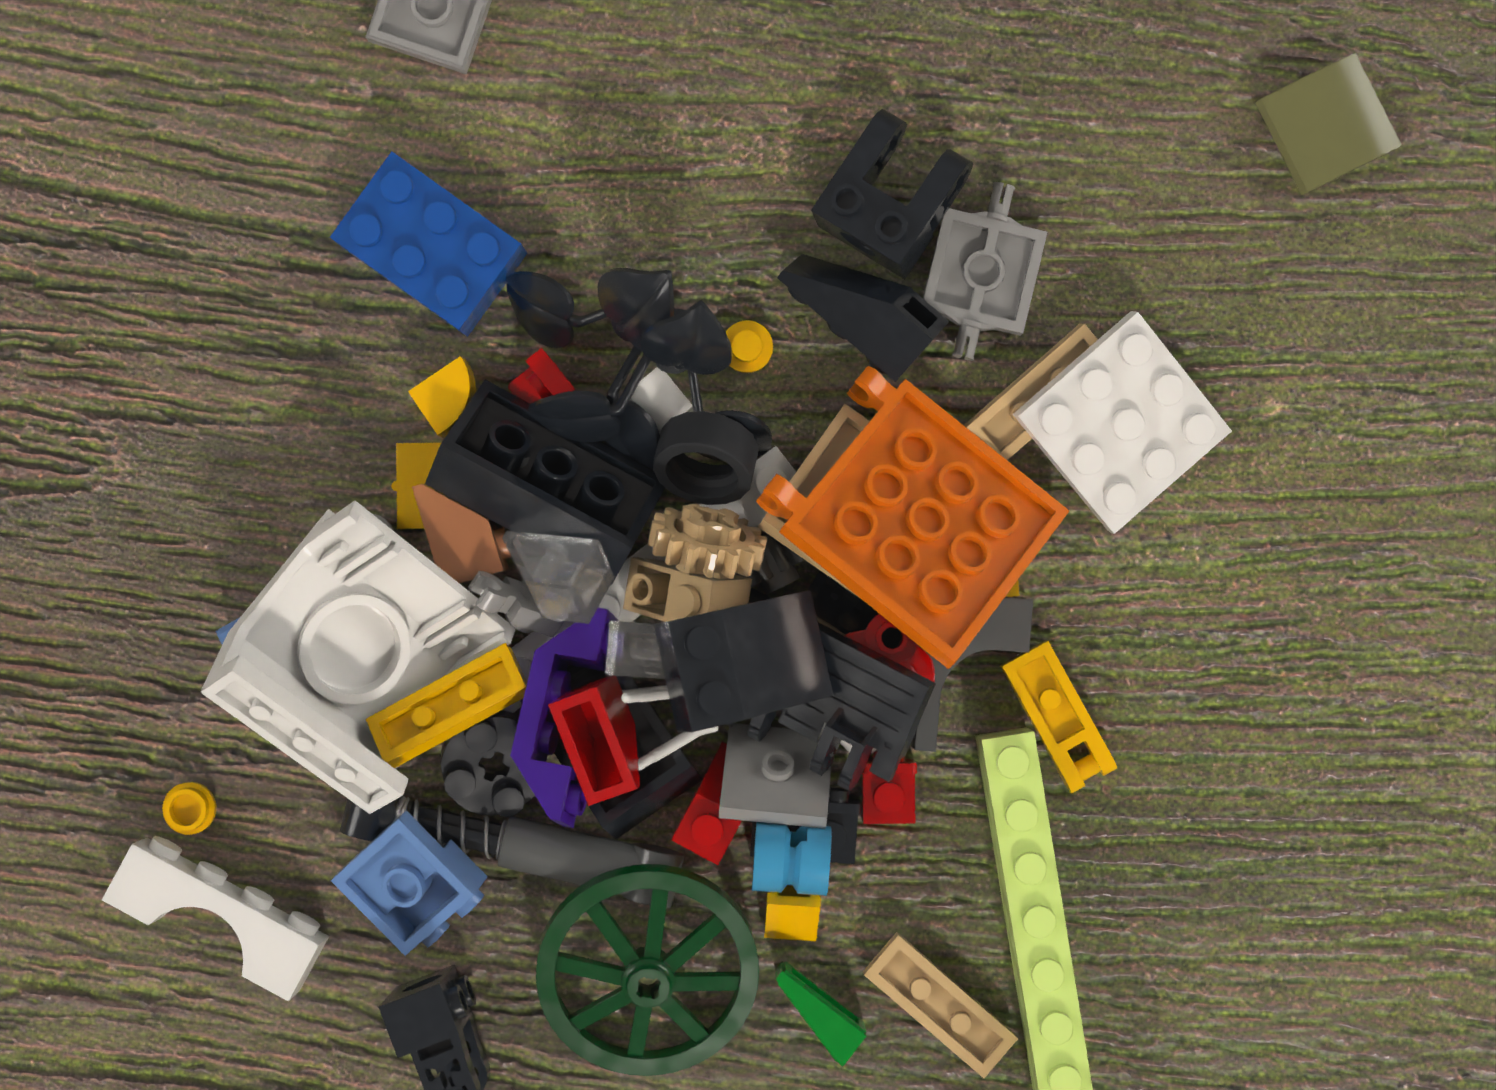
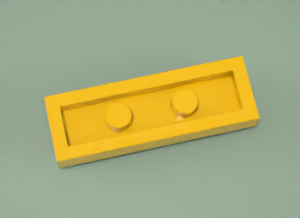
M504 643L366 718V722L382 759L396 768L523 699L527 680L513 650Z

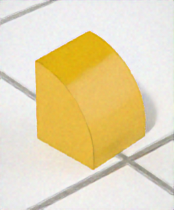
M460 356L408 392L436 434L445 438L476 393V381L468 361Z
M787 885L781 893L767 892L764 938L816 941L821 895L797 894L793 885Z

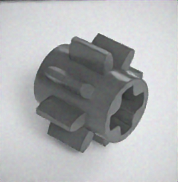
M770 535L765 536L767 537V543L761 569L759 571L752 570L751 576L747 577L752 579L751 587L760 583L765 595L799 579L800 575L795 565L804 560Z

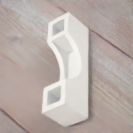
M154 836L152 840L145 838L131 845L102 901L146 925L159 920L171 910L181 907H198L212 911L227 921L239 938L243 953L242 977L287 1001H290L301 990L329 938L328 935L318 930L320 924L315 919L298 911H292L289 915L272 905L274 899L264 891L251 886H246L244 890L226 881L228 874L224 870L205 861H200L198 865L180 856L182 849L178 845L165 838Z

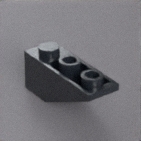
M801 254L782 270L777 277L787 286L789 293L794 299L811 307L827 322L829 329L835 335L848 340L866 356L872 368L888 375L894 382L904 374L949 323L945 317L909 286Z

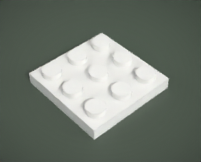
M1130 311L1012 414L1106 530L1113 534L1120 530L1232 432L1139 312Z

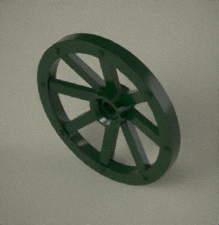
M639 864L620 867L602 873L579 886L567 896L551 916L544 929L537 953V993L543 1013L551 1028L580 1057L601 1068L628 1075L653 1076L674 1073L690 1068L713 1056L743 1026L750 1014L758 989L759 959L755 938L739 906L725 891L705 877L668 865ZM652 889L645 946L635 949L601 901L627 891ZM669 891L688 896L713 912L709 918L671 951L665 953L661 949ZM587 912L623 962L622 966L559 952L567 932L582 914ZM727 928L739 954V971L675 972L723 929ZM555 970L621 987L570 1014L558 991ZM643 977L653 980L657 978L653 984L649 985L639 981ZM735 991L725 1011L708 1029L673 994V992ZM631 1002L635 1005L628 1048L618 1047L602 1041L584 1029ZM659 1006L691 1040L669 1048L644 1050L652 1007Z

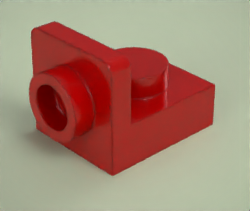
M540 348L525 360L530 367L508 385V389L513 395L530 404L555 394L577 391L543 348Z
M875 750L873 752V759H868L862 772V823L916 824L915 774H917V762L914 759H905V756L901 758L893 779L888 782L869 771L878 751Z

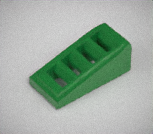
M781 961L775 969L778 985L833 1059L843 1067L867 1036L864 1021L788 962Z

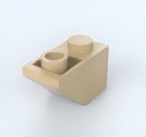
M631 557L623 609L666 622L744 605L749 602L752 579L736 574L734 579L727 578L721 580L715 577L707 578L702 574L687 575L679 571L676 565H667L665 561Z

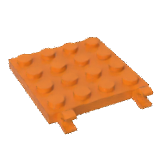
M867 366L847 394L857 404L865 408L877 410L878 412L807 498L799 493L788 480L776 474L764 488L763 493L756 502L769 514L788 520L779 531L780 534L949 669L956 663L1070 510L907 379H904L896 389L876 369Z

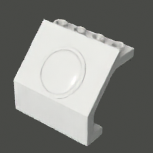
M355 500L336 514L330 509L325 512L228 632L200 692L367 813L371 814L403 796L409 779L400 773L397 767H392L382 759L366 718L504 643L507 645L511 644L516 628L497 613H489L478 608L476 605L478 598Z

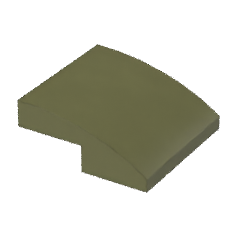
M1356 53L1325 66L1255 102L1301 195L1324 186L1402 146Z

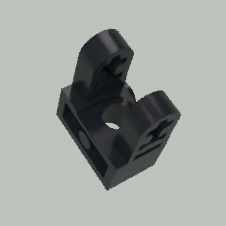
M881 109L872 118L811 209V212L819 228L905 280L932 240L934 230L966 183L971 173L973 162L952 149H947L938 159L912 200L905 206L872 186L899 146L907 127L905 121L885 109Z
M455 964L396 986L378 1007L397 1058L411 1054L424 1090H484L490 1078V1064L481 1043L471 1006L476 1005L475 994L466 975L459 977ZM466 1041L469 1042L470 1048H467ZM431 1069H435L437 1075L433 1076Z

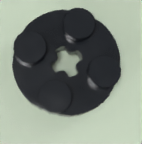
M501 710L444 741L440 753V765L445 791L457 804L466 810L480 815L510 817L519 813L523 809L524 804L535 796L510 756L519 715ZM495 752L502 753V761L506 767L502 771H496L493 774L486 773L485 766L479 763L482 757L491 759Z

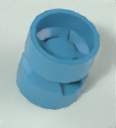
M756 822L752 891L781 893L787 885H793L797 894L827 896L831 860V826H826V829L800 826L797 831H790L787 825Z

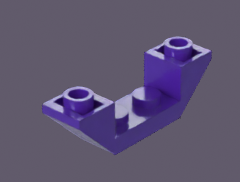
M597 607L534 651L510 754L549 819L569 828H574L576 815L581 816L583 814L587 801L573 767L546 762L547 756L554 754L559 740V731L548 704L570 691L571 673L567 671L568 665L609 672L611 659L619 656L623 644V628L619 627L620 621L605 608Z

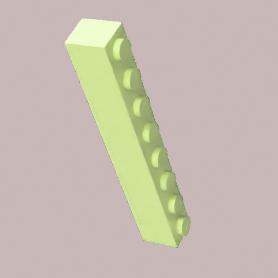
M1024 727L975 735L1033 1090H1093L1035 732Z

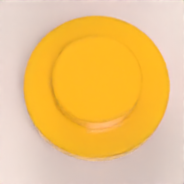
M745 320L733 324L726 330L732 347V359L729 365L732 369L741 373H753L767 365L773 353V341L770 333L764 326L755 321Z
M185 782L173 787L165 796L162 806L163 817L168 826L177 833L184 835L197 834L208 828L213 822L217 810L216 800L212 792L206 786L197 782Z

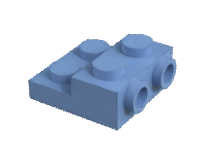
M406 810L333 877L331 882L406 956L421 942L427 948L436 942L449 928L450 924L446 920L455 912L461 918L467 915L484 897L479 888L488 876L451 839L444 846H441Z

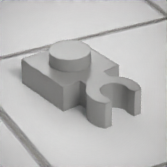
M478 571L468 586L469 591L481 595L476 602L478 608L489 613H504L508 623L521 632L531 633L535 631L553 638L564 623L560 612L546 590L507 576L501 581L496 576L484 571Z

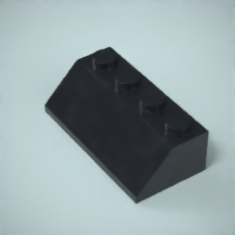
M485 379L440 444L425 484L612 585L665 487L659 483L653 470L600 441L578 442L552 432L530 415V412L527 411L530 403ZM529 458L528 464L520 468L523 460Z

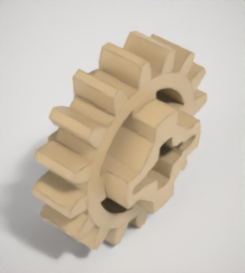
M698 504L682 505L681 511L667 507L664 513H655L651 524L648 546L653 547L652 554L654 556L666 557L665 564L676 565V568L687 575L702 574L707 578L715 577L721 580L727 578L734 579L735 572L749 577L752 570L759 571L764 557L767 537L761 536L762 530L760 528L747 527L749 520L745 518L738 519L739 515L734 511L726 508L718 510L702 507Z

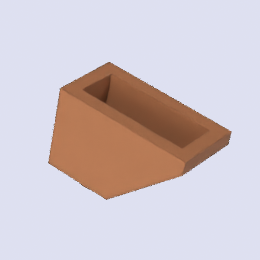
M426 484L412 487L433 560L438 567L458 583L473 580L478 571L494 574L509 569L506 559L513 557L514 554L505 527L497 529L494 521Z

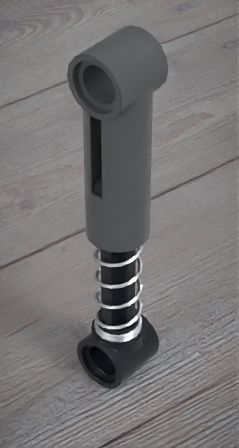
M405 796L399 797L371 814L347 798L340 832L345 835L373 841L407 810L441 846H444L451 839L458 847L462 848L465 854L475 850L484 852L488 859L496 855L498 867L582 885L607 871L631 865L660 864L682 868L684 859L683 853L657 845L645 843L631 844L516 816H510L508 822L504 820L502 824L490 822L488 816H485L483 820L465 816L464 810L460 814L442 811L441 805L437 806L436 809L421 806L418 800L411 801L409 797L406 798ZM652 889L632 890L620 894L628 900L650 906ZM668 892L667 908L673 907L676 892Z

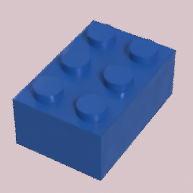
M392 151L330 236L343 249L466 337L469 336L507 283L506 278L515 272L528 254L520 242Z

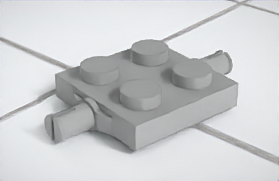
M1002 182L993 183L987 212L968 213L951 208L948 209L941 220L923 299L943 317L960 326L952 356L962 357L965 342L968 339L964 355L965 360H974L980 331L998 330L1019 336L1023 334L1048 233L1047 231L1022 226L1011 217H1008L1015 187L1010 184L1006 185L1000 204L999 201L1004 185Z

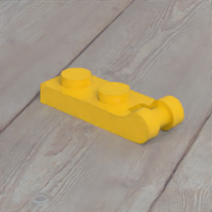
M1045 640L1030 648L1029 653L1023 652L1000 665L1054 762L1061 779L1071 794L1085 787L1084 781L1099 772L1105 776L1117 769L1110 751L1049 641ZM1084 742L1089 755L1073 762L1067 751Z

